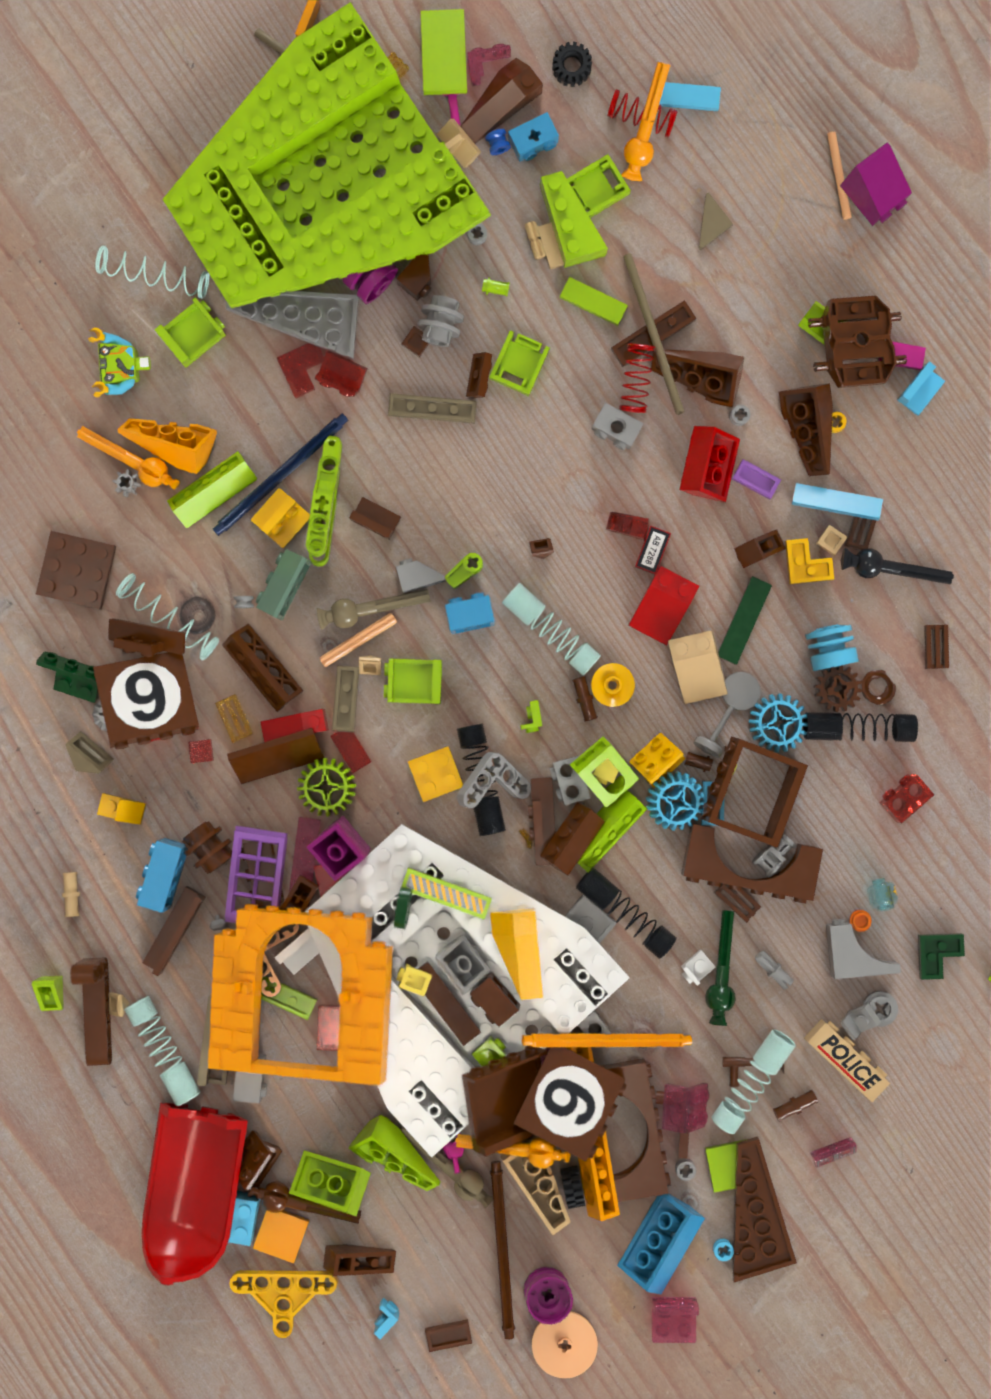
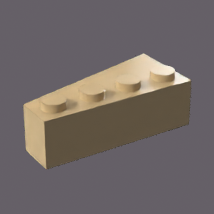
M532 1136L528 1139L521 1141L520 1143L530 1144L531 1141L537 1138L538 1136ZM507 1154L500 1156L552 1235L571 1223L550 1167L543 1169L534 1167L527 1157Z

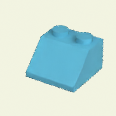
M237 1191L229 1243L250 1246L254 1239L260 1199H257L256 1196L249 1197L248 1192Z

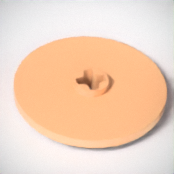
M570 1311L564 1320L552 1325L539 1322L534 1330L532 1337L534 1358L540 1368L551 1376L558 1378L576 1377L592 1365L597 1354L598 1342L595 1330L591 1323L578 1313ZM564 1340H567L569 1344L566 1346V1349H562L561 1345Z

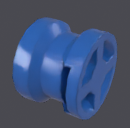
M505 129L494 130L485 136V140L490 144L489 151L491 155L502 154L511 148L510 142L506 140Z

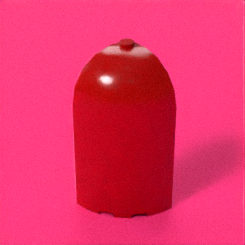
M160 1103L141 1235L146 1265L151 1274L162 1285L170 1286L175 1282L199 1278L212 1269L225 1252L231 1233L248 1122L240 1116L232 1113L220 1115L218 1114V1109L204 1106L201 1107V1110L189 1109L188 1104L175 1106L176 1104Z

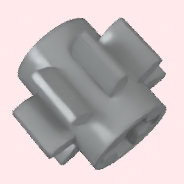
M129 469L126 470V474L117 472V480L112 481L118 486L115 491L117 493L123 491L124 497H128L129 493L137 495L135 490L137 487H142L136 481L139 478L138 474L131 476ZM126 479L129 480L130 484L128 488L125 486L126 484L124 482Z

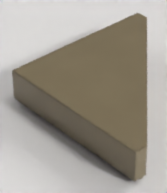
M709 192L705 196L699 243L700 251L733 226L731 220Z

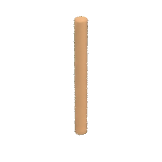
M833 131L827 133L842 217L845 220L852 216L848 195L840 187L845 179L836 132Z

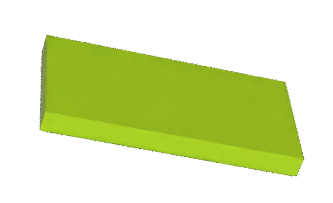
M464 9L421 11L424 95L466 94Z

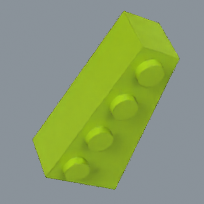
M559 171L542 176L540 179V189L550 222L553 226L564 268L605 257L608 247L564 173Z

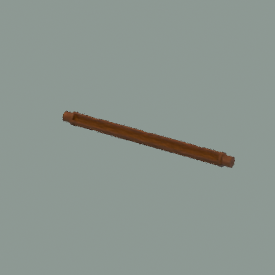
M492 1161L490 1175L502 1308V1330L504 1331V1338L510 1340L514 1338L515 1325L513 1321L505 1219L503 1170L501 1169L500 1161Z

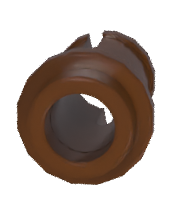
M688 751L684 765L702 769L703 772H710L713 759L710 756L704 757Z

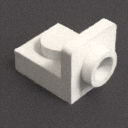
M701 949L681 966L684 970L682 973L683 977L689 984L694 982L697 986L700 984L699 981L715 968L714 964Z

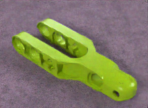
M328 436L324 441L322 458L318 465L317 479L311 503L306 548L311 563L318 567L324 566L330 556L342 453V441L337 436ZM329 464L335 466V468L330 471L324 469L325 466ZM325 553L323 560L316 561L313 559V556L320 557Z

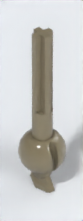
M428 589L360 604H355V602L349 599H340L331 606V610L326 611L316 608L317 618L321 630L333 622L340 628H349L357 623L358 617L430 602V595Z
M405 1127L401 1129V1132L408 1141L455 1181L454 1190L459 1198L464 1201L476 1199L482 1203L485 1209L493 1201V1197L487 1195L483 1190L484 1181L478 1172L471 1169L465 1171L460 1169V1173L455 1174L453 1162L440 1150L431 1157Z

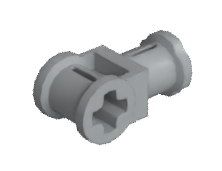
M783 833L778 848L768 845L753 859L752 863L754 865L758 864L769 878L777 872L786 860L784 856L792 848L795 849L797 845Z

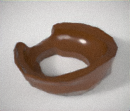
M884 670L868 672L861 683L863 696L876 705H884L895 696L896 685L893 684ZM883 678L887 683L883 694L879 696L871 694L869 683L874 679Z

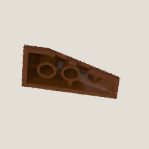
M518 58L513 59L497 72L462 123L461 128L476 144L488 133L492 132L541 95L543 83L529 65Z
M664 349L674 382L677 381L688 387L687 390L692 393L695 391L705 396V400L711 403L733 407L742 376L743 356L724 352ZM654 350L651 369L663 376Z

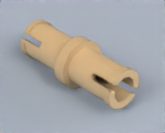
M77 872L63 873L64 893H62V897L65 900V917L79 916L78 896H80V892L77 889Z

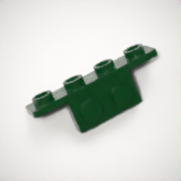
M46 651L37 659L36 665L56 671L53 690L93 703L97 701L99 692L93 670L95 666H89L77 660L67 659L58 656L56 653Z

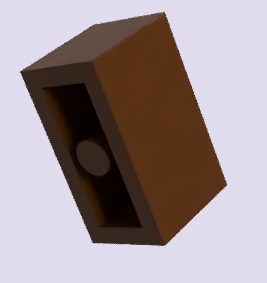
M492 972L474 986L470 992L472 1002L478 1008L481 1006L486 1012L485 1016L492 1024L496 1023L498 1027L517 1013L521 1006Z

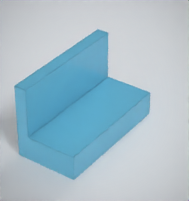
M930 361L923 366L922 370H920L898 398L900 403L917 416H919L945 382V380L933 372L936 366Z

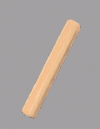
M392 613L387 614L320 657L321 663L324 667H328L396 624V618Z

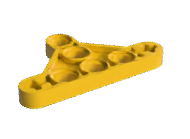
M239 1270L232 1275L229 1285L235 1293L251 1294L273 1317L274 1334L279 1338H286L292 1333L294 1316L316 1294L327 1295L333 1293L337 1287L338 1278L337 1276H332L328 1271ZM238 1277H241V1280L245 1282L243 1283L242 1287H240L239 1284L235 1282L237 1281ZM250 1277H253L252 1283H251L252 1287H249V1285H250V1282H249ZM258 1277H265L268 1285L263 1288L259 1287L256 1284V1279ZM286 1277L289 1279L290 1285L286 1288L280 1287L278 1279ZM308 1277L312 1281V1285L309 1288L302 1287L300 1285L301 1278ZM316 1277L319 1278L318 1282H324L325 1278H329V1281L333 1282L330 1287H326L325 1283H319L318 1288H315ZM280 1299H286L290 1307L282 1310L278 1307L277 1303ZM280 1321H286L289 1324V1330L282 1332L278 1329L277 1324Z

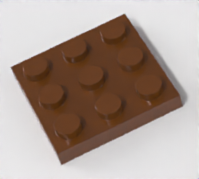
M51 531L36 595L101 610L116 546Z

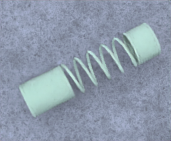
M519 583L503 600L502 604L509 608L527 626L533 621L530 627L531 630L550 617L539 633V637H543L558 625L549 638L548 645L567 632L558 645L556 653L575 640L565 655L564 660L569 659L579 651L570 660L569 664L579 671L582 676L601 657L588 643H584L569 655L577 643L579 635L560 648L571 628H567L551 641L561 626L562 620H559L542 634L552 619L554 612L547 615L534 626L545 609V605L536 596L532 595L523 584Z
M147 996L128 1006L124 1011L133 1027L158 1018L153 1024L139 1033L138 1037L164 1028L143 1046L146 1047L169 1038L163 1045L149 1054V1057L175 1048L156 1063L154 1067L180 1058L173 1066L160 1075L169 1094H171L170 1096H172L171 1098H173L172 1100H174L173 1102H175L174 1104H176L175 1106H180L199 1095L201 1091H199L200 1089H198L199 1087H197L198 1085H196L197 1083H195L196 1081H194L195 1079H193L194 1077H192L193 1075H191L185 1062L179 1063L182 1060V1056L164 1061L176 1051L177 1047L171 1046L160 1050L171 1040V1036L153 1041L165 1031V1026L147 1031L161 1018L160 1016H155L158 1012L155 1006H153L154 1004H152L150 996Z
M776 1029L770 1031L757 1053L754 1054V1061H750L755 1068L767 1075L769 1082L760 1081L751 1072L744 1070L747 1076L759 1082L763 1089L761 1092L753 1090L746 1082L737 1079L743 1087L754 1093L756 1096L755 1101L747 1099L741 1092L731 1088L734 1094L747 1101L750 1109H742L732 1099L725 1097L726 1101H722L717 1110H715L712 1120L723 1131L729 1134L737 1132L741 1123L745 1120L743 1111L749 1112L752 1110L750 1102L755 1103L758 1101L756 1093H764L763 1084L771 1083L769 1075H776L784 1062H786L788 1056L796 1047L795 1043L787 1035Z

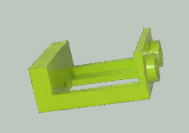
M603 736L570 764L605 807L614 803L621 794L630 789L639 780L638 776L616 749ZM608 758L621 775L614 780V783L604 788L591 772Z

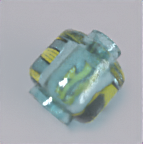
M885 878L873 880V885L867 888L870 906L873 909H877V912L894 909V905L898 902L894 883L886 882Z

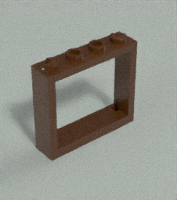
M731 737L728 746L724 748L723 760L717 766L715 781L710 785L709 797L702 807L704 811L701 819L778 848L808 765L742 739ZM743 748L789 765L764 835L717 818Z

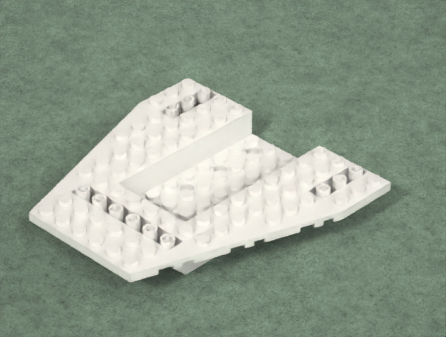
M403 824L305 911L309 912V909H320L324 914H330V911H343L344 915L352 916V913L355 912L365 913V917H372L371 944L373 941L386 942L387 946H393L386 1081L378 1086V1089L387 1109L431 1157L469 1124L462 1074L470 1072L471 1068L482 1067L471 1053L487 1038L492 1036L496 1039L498 1037L506 1046L504 1050L506 1051L505 1057H507V1054L511 1052H519L525 1049L526 1046L522 1045V1036L527 1035L525 1030L529 1025H535L538 1028L537 1034H568L629 979V976L585 927L490 875ZM408 867L491 897L492 900L485 920L412 894L406 929L395 928L394 919L398 894ZM535 908L543 998L520 999L492 936L490 912ZM307 925L339 997L342 981L340 954L329 937L320 930ZM441 927L449 929L450 936L448 938L441 939L438 936L437 932ZM462 935L466 937L490 969L474 986L492 972L521 1005L519 1011L500 1027L496 1023L492 1024L485 1016L486 1012L481 1006L478 1008L470 998L472 988L462 995L435 960L438 952L448 943ZM412 956L417 959L416 969L427 961L479 1028L481 1031L479 1035L463 1046L426 996L399 988V981L396 978L400 968H405L406 958Z

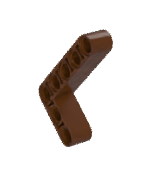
M106 957L84 958L72 965L71 982L72 985L83 986L87 1066L110 1065L112 1062L111 1015L109 1014L108 959Z

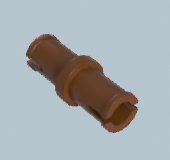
M586 676L573 679L572 682L578 697L576 701L580 703L584 722L598 718L592 702L594 697L589 692Z
M811 1089L809 1092L797 1098L792 1097L789 1099V1102L773 1108V1112L777 1120L781 1122V1120L795 1113L798 1115L802 1113L801 1110L815 1103L817 1104L818 1099Z

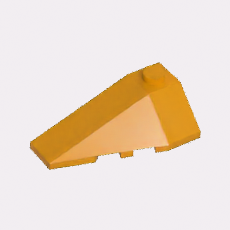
M129 418L118 428V433L174 467L197 474L208 462L217 430L198 424L181 427L177 426V422H170L169 425H158L154 420Z

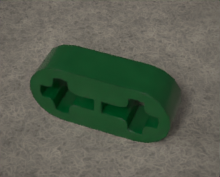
M400 888L394 919L395 928L406 929L412 889Z

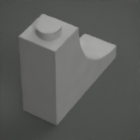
M833 919L832 923L826 924L830 973L834 979L901 973L900 964L896 961H883L868 955L857 942L852 924L845 922V919Z

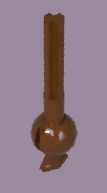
M273 1181L268 1183L265 1189L260 1187L256 1189L252 1186L248 1192L249 1197L256 1196L257 1199H261L262 1206L272 1213L284 1211L286 1207L356 1224H359L361 1217L360 1210H358L357 1216H353L289 1194V1188L281 1182Z

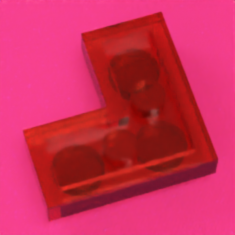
M307 343L277 357L295 398L315 390L307 369L326 361L320 347Z

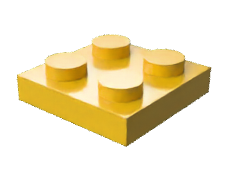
M449 746L408 761L423 802L460 789L463 786Z

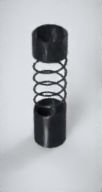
M806 712L807 718L803 719V723H808V727H803V730L807 732L804 735L805 740L841 741L843 720L846 715H848L851 724V741L854 738L853 726L857 715L860 716L862 722V741L865 740V723L869 715L874 725V742L877 737L876 724L879 716H882L885 722V741L888 740L887 726L891 716H894L892 734L895 742H915L918 736V719L915 714H890L886 721L883 714H879L876 720H874L873 715L869 713L863 721L862 716L857 713L852 721L848 713H845L842 717V714L838 712Z
M483 723L457 729L461 749L484 748L464 756L463 760L482 759L483 757H467L489 748L488 746H474L487 743ZM478 763L465 768V770L473 771L474 769L470 768L477 766ZM487 790V792L496 793L482 798L473 809L479 836L506 831L499 796L492 797L498 794L496 790Z
M594 867L577 884L576 889L601 910L608 907L620 892L607 916L621 903L629 899L624 911L616 921L618 923L630 910L637 907L633 918L625 930L638 918L646 914L642 925L633 936L634 938L647 925L655 921L651 932L642 945L650 950L653 955L655 954L658 959L665 956L676 942L677 937L663 927V925L654 931L657 924L656 919L645 924L648 918L647 912L636 917L639 905H634L627 910L631 900L630 897L618 903L622 891L606 879L603 874L599 873L598 870L594 869Z

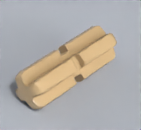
M535 221L525 224L526 233L531 242L530 246L534 258L539 260L546 256L545 249L540 239L537 223Z

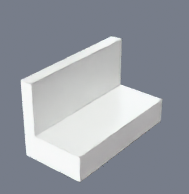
M309 928L275 957L278 963L281 964L283 962L293 975L319 954Z

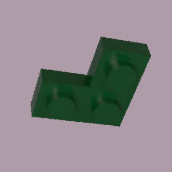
M964 934L918 935L919 978L921 980L944 979L943 957L965 956Z

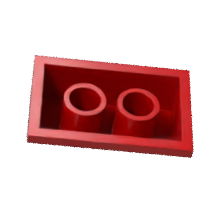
M694 426L679 490L694 496L726 502L740 439L716 427Z

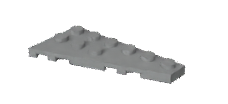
M287 291L280 293L279 296L261 298L257 302L231 308L226 301L227 311L354 361L359 303L357 295Z

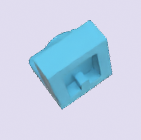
M385 1298L380 1301L379 1306L383 1313L374 1323L376 1325L374 1334L379 1339L391 1329L399 1318V1309L396 1304L390 1300L387 1301Z

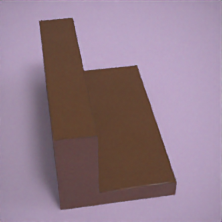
M362 497L349 519L390 540L401 516Z

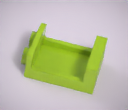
M196 297L192 299L193 304L163 327L160 324L154 329L185 368L226 336L222 330L225 327L217 316L213 319L209 314L211 311L210 307L204 300L199 302Z
M389 658V663H385L384 676H388V685H384V698H387V702L441 704L442 660Z

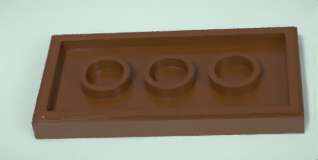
M310 728L228 753L227 756L240 783L244 784L313 763L316 759L319 761L323 760L324 753L313 729Z

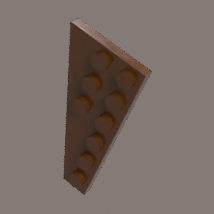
M758 1136L736 1144L733 1246L734 1283L797 1263Z

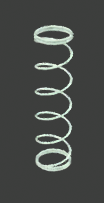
M103 245L97 252L95 269L99 274L106 271L107 275L112 277L118 273L123 265L125 276L131 282L137 279L143 269L147 285L154 286L163 273L164 284L168 291L175 290L183 278L184 289L188 296H193L196 293L199 299H203L206 296L209 285L208 271L202 272L196 291L193 294H189L185 280L186 266H184L177 285L173 289H169L165 276L166 261H164L158 279L155 283L149 284L145 271L146 256H144L142 266L136 277L129 279L125 267L126 251H124L122 262L114 274H109L106 268L108 248ZM102 252H103V264H102L101 269H99V268H100V258H101V254H102ZM205 278L204 288L202 291V285Z
M134 573L129 574L117 588L116 596L121 599L127 598L138 591L134 601L136 611L144 610L156 601L151 612V622L159 623L172 614L167 629H169L178 607H175L161 620L154 622L152 616L161 598V594L144 608L137 609L136 602L145 582L132 593L121 597L130 589L136 579ZM192 619L188 624H186L182 629L179 630L181 632L187 626H189L186 632L185 641L189 633V630L192 624L194 623V619ZM208 632L196 643L188 647L185 646V648L195 646L206 637L199 659L205 660L217 646L219 638L214 637L204 648L211 634Z

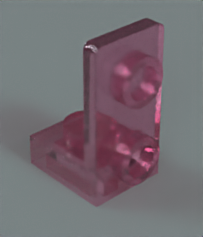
M496 44L492 48L483 49L479 47L472 49L471 52H467L472 86L481 85L480 77L484 76L482 62L511 57L510 45Z

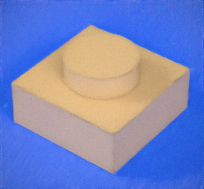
M828 525L816 544L834 556L847 539V536L831 525Z

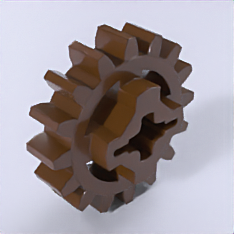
M843 665L838 666L837 670L835 667L829 668L830 672L822 670L823 677H816L820 683L814 685V688L819 689V692L814 694L815 697H821L818 703H826L825 709L829 710L833 707L834 712H838L840 707L843 712L847 711V705L851 708L855 707L853 700L860 701L861 698L857 696V693L863 692V689L858 688L862 681H856L855 679L858 673L850 674L851 668L847 667L843 670ZM839 674L846 676L849 681L846 682L841 679ZM829 678V681H830V682H829L827 688H824L825 683H826L827 679ZM837 685L842 686V689L839 690V692L834 691V688H836ZM852 689L850 697L847 698L849 690ZM827 696L834 697L837 703L830 701Z

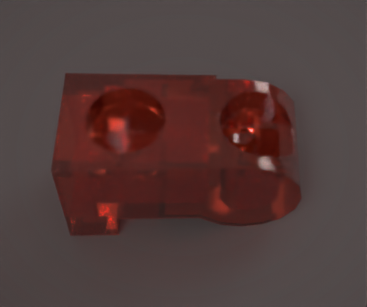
M610 512L606 530L645 541L649 519Z

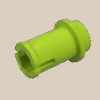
M491 277L484 279L482 292H486V295L493 293L508 296L510 282L490 280Z

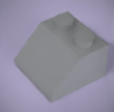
M464 935L448 943L435 957V960L462 995L470 990L490 970Z

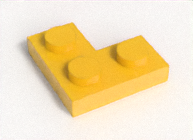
M808 538L785 541L789 584L834 580L832 558L810 560Z

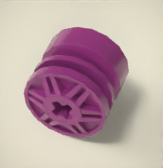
M541 1267L529 1274L524 1283L523 1292L532 1317L542 1324L549 1325L564 1320L572 1309L573 1296L568 1281L562 1272L552 1267ZM550 1289L551 1293H547L545 1296L543 1294V1291L547 1292V1290Z

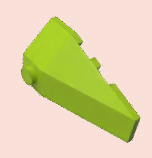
M379 1115L370 1120L348 1148L371 1164L373 1161L384 1165V1170L389 1173L393 1171L402 1174V1178L405 1181L426 1191L440 1185V1180L405 1135L385 1116Z

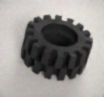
M574 41L573 45H570V42H566L565 47L563 45L559 46V51L556 50L553 56L552 65L553 75L555 78L558 77L557 81L559 83L563 81L564 86H567L569 83L571 87H575L576 83L579 86L582 84V81L585 82L588 79L592 66L591 54L589 55L588 48L584 49L583 44L577 46V42ZM569 57H575L580 61L581 66L577 71L570 72L565 69L564 61Z
M578 1166L561 1168V1178L568 1209L585 1206Z

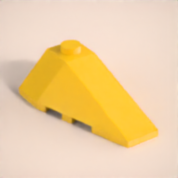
M535 908L490 912L492 936L520 999L543 998Z

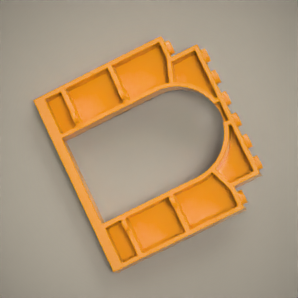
M245 904L244 908L238 909L236 930L222 929L221 933L214 935L208 1069L382 1085L386 1081L393 946H387L386 942L373 941L371 944L372 917H365V913L360 912L352 913V916L344 915L343 911H330V914H324L320 909H309V912H301V908L289 907L287 911L279 910V906H266V909L258 908L257 904ZM304 924L320 930L331 939L340 954L342 981L341 993H339L340 1024L337 1067L258 1059L264 952L272 936L286 925Z

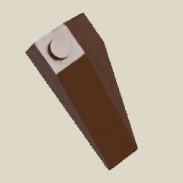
M830 383L779 391L782 416L789 423L792 430L790 434L792 439H796L800 449L799 455L808 475H829L833 412Z

